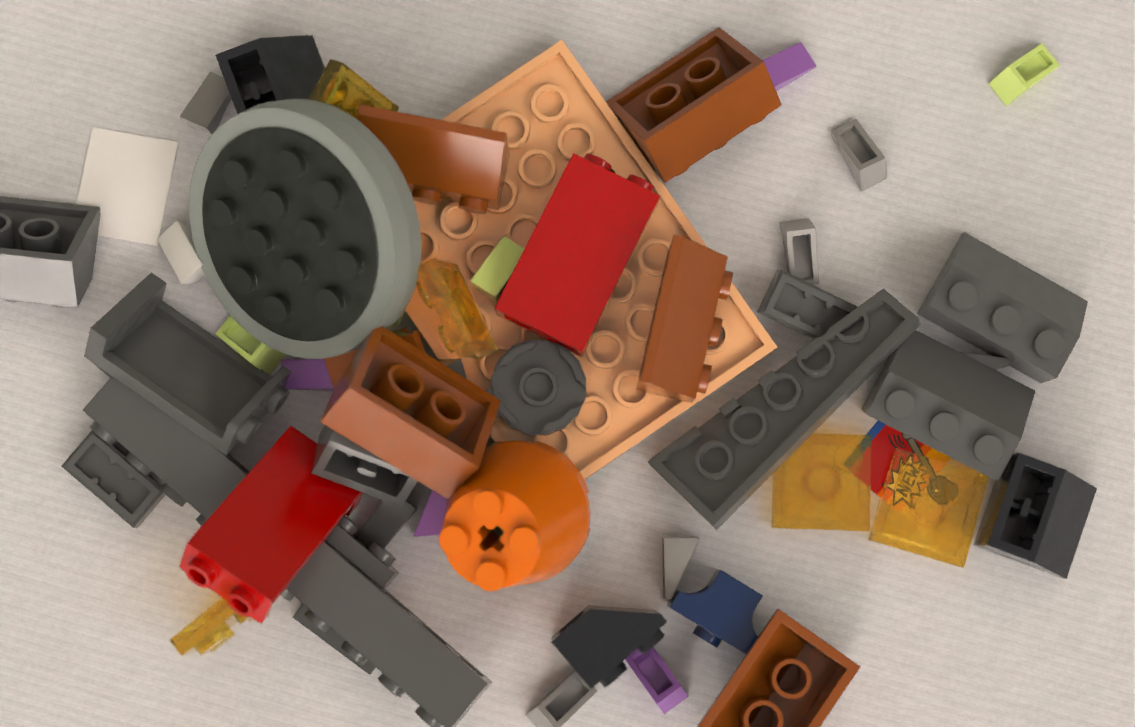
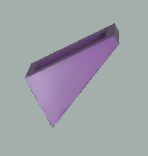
M801 42L763 60L776 91L816 68V64Z
M281 359V367L284 366L291 371L285 386L287 390H334L324 359Z
M431 490L413 537L440 534L447 498Z
M654 647L643 655L636 649L625 659L664 714L689 697Z

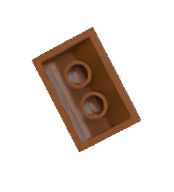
M720 27L606 101L652 169L664 183L675 176L683 174L691 165L712 151L722 148L730 139L751 125L761 122L769 113L782 105L764 61Z
M359 105L357 120L366 126L392 155L405 177L414 201L430 205H439L440 199L459 202V209L476 214H486L487 208L499 210L510 157L507 133Z
M673 235L665 261L636 390L689 403L696 399L697 392L706 394L712 365L704 364L707 346H717L723 321L722 318L714 317L718 298L727 300L733 278V272L725 270L728 256L685 237Z
M382 326L373 329L360 346L334 388L320 422L449 499L479 468L501 400Z
M777 608L697 727H820L861 666Z

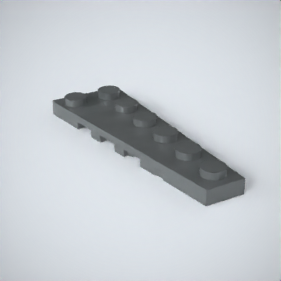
M883 288L831 326L823 336L813 339L798 350L797 356L775 372L773 370L757 380L759 384L737 400L735 398L731 399L719 408L720 412L699 428L694 426L653 456L648 463L707 522L718 530L920 326L919 318Z

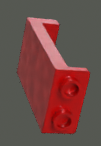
M573 153L494 309L496 315L550 342L562 345L569 351L582 357L591 340V335L652 213L655 212L658 206L660 195L654 193L655 187L643 178L629 175L625 179L611 172L612 166L600 157L587 153L582 158Z
M291 425L187 542L179 565L194 584L202 588H209L224 598L236 613L244 617H251L259 623H263L277 598L344 515L349 517L364 494L358 490L312 474L317 443Z

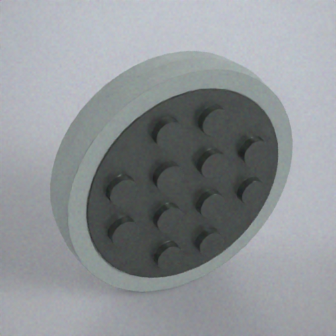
M288 99L256 105L228 119L209 137L200 152L192 174L189 194L190 226L198 259L203 263L201 268L219 301L234 320L249 334L270 348L287 355L305 359H325L351 352L360 348L373 329L382 326L389 329L403 314L416 288L421 263V233L416 206L409 186L396 161L382 142L366 126L348 113L329 104L309 99Z

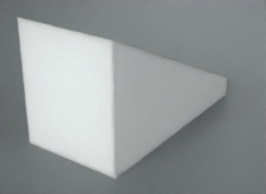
M176 220L157 241L181 284L197 283L205 275L201 268L203 263L198 259L192 234L180 220Z

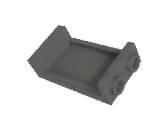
M151 272L90 328L84 357L227 456L239 442L246 445L251 441L262 424L260 419L267 411L274 415L282 407L290 393L285 386L291 371L282 366L271 376L264 370H259L235 350L162 301L167 283Z

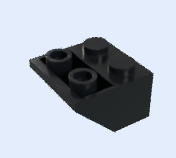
M312 35L258 38L215 55L237 114L266 102L288 99L319 101L341 110Z
M1014 453L999 481L995 480L973 545L1067 579L1097 488L1065 469L1022 453Z
M588 605L552 636L551 643L591 689L598 682L606 688L627 670L623 660L636 649L642 655L645 654L665 636L660 628L667 623V620L656 610Z

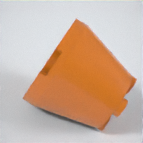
M521 440L492 443L486 446L479 468L447 500L442 531L439 534L440 547L445 552L451 566L460 576L486 591H497L500 588L548 580L562 572L572 563L588 539L591 528H589L590 503L587 495L589 493L587 484L580 471L569 458L545 443ZM497 527H500L504 532L501 537L494 532Z

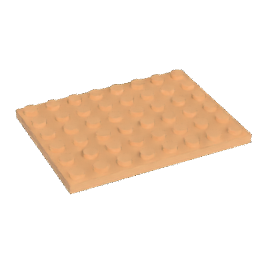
M560 40L441 119L443 121L507 133L510 157L499 210L487 208L486 214H476L459 209V202L440 199L439 205H430L414 201L420 224L421 263L416 288L405 311L438 359L461 358L467 379L483 390L491 389V377L496 364L512 346L527 340H548L496 315L494 308L497 302L472 287L470 280L503 236L525 249L572 154L574 153L582 158L587 153L600 157L612 166L611 172L625 179L629 175L643 178L655 187L653 192L660 195L658 206L655 212L652 213L591 335V340L583 356L581 357L571 352L579 360L586 377V398L579 415L565 429L547 436L524 434L511 428L498 415L490 432L494 442L521 440L545 443L569 458L585 480L777 348L774 341L731 282L727 300L718 298L714 317L723 319L717 346H707L704 364L712 365L706 394L697 392L696 399L689 403L636 390L665 261L673 235L682 236L705 247L707 246L563 40Z

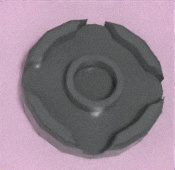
M527 340L512 346L498 360L491 377L492 394L501 400L497 413L511 428L527 435L547 436L565 429L579 415L586 398V377L579 360L566 347L550 341Z

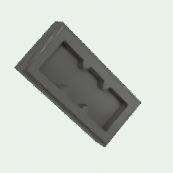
M777 269L757 313L815 339L823 336L831 326L858 306L781 269Z
M92 430L61 467L130 526L138 528L165 497V494L160 489L162 485L151 475L146 476L138 471L125 459L126 454L114 444L111 445L104 441Z

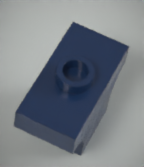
M716 569L712 578L703 589L693 593H685L676 589L667 606L696 623L697 626L692 633L718 648L723 640L747 654L758 637L753 629L752 617L763 595L724 571Z

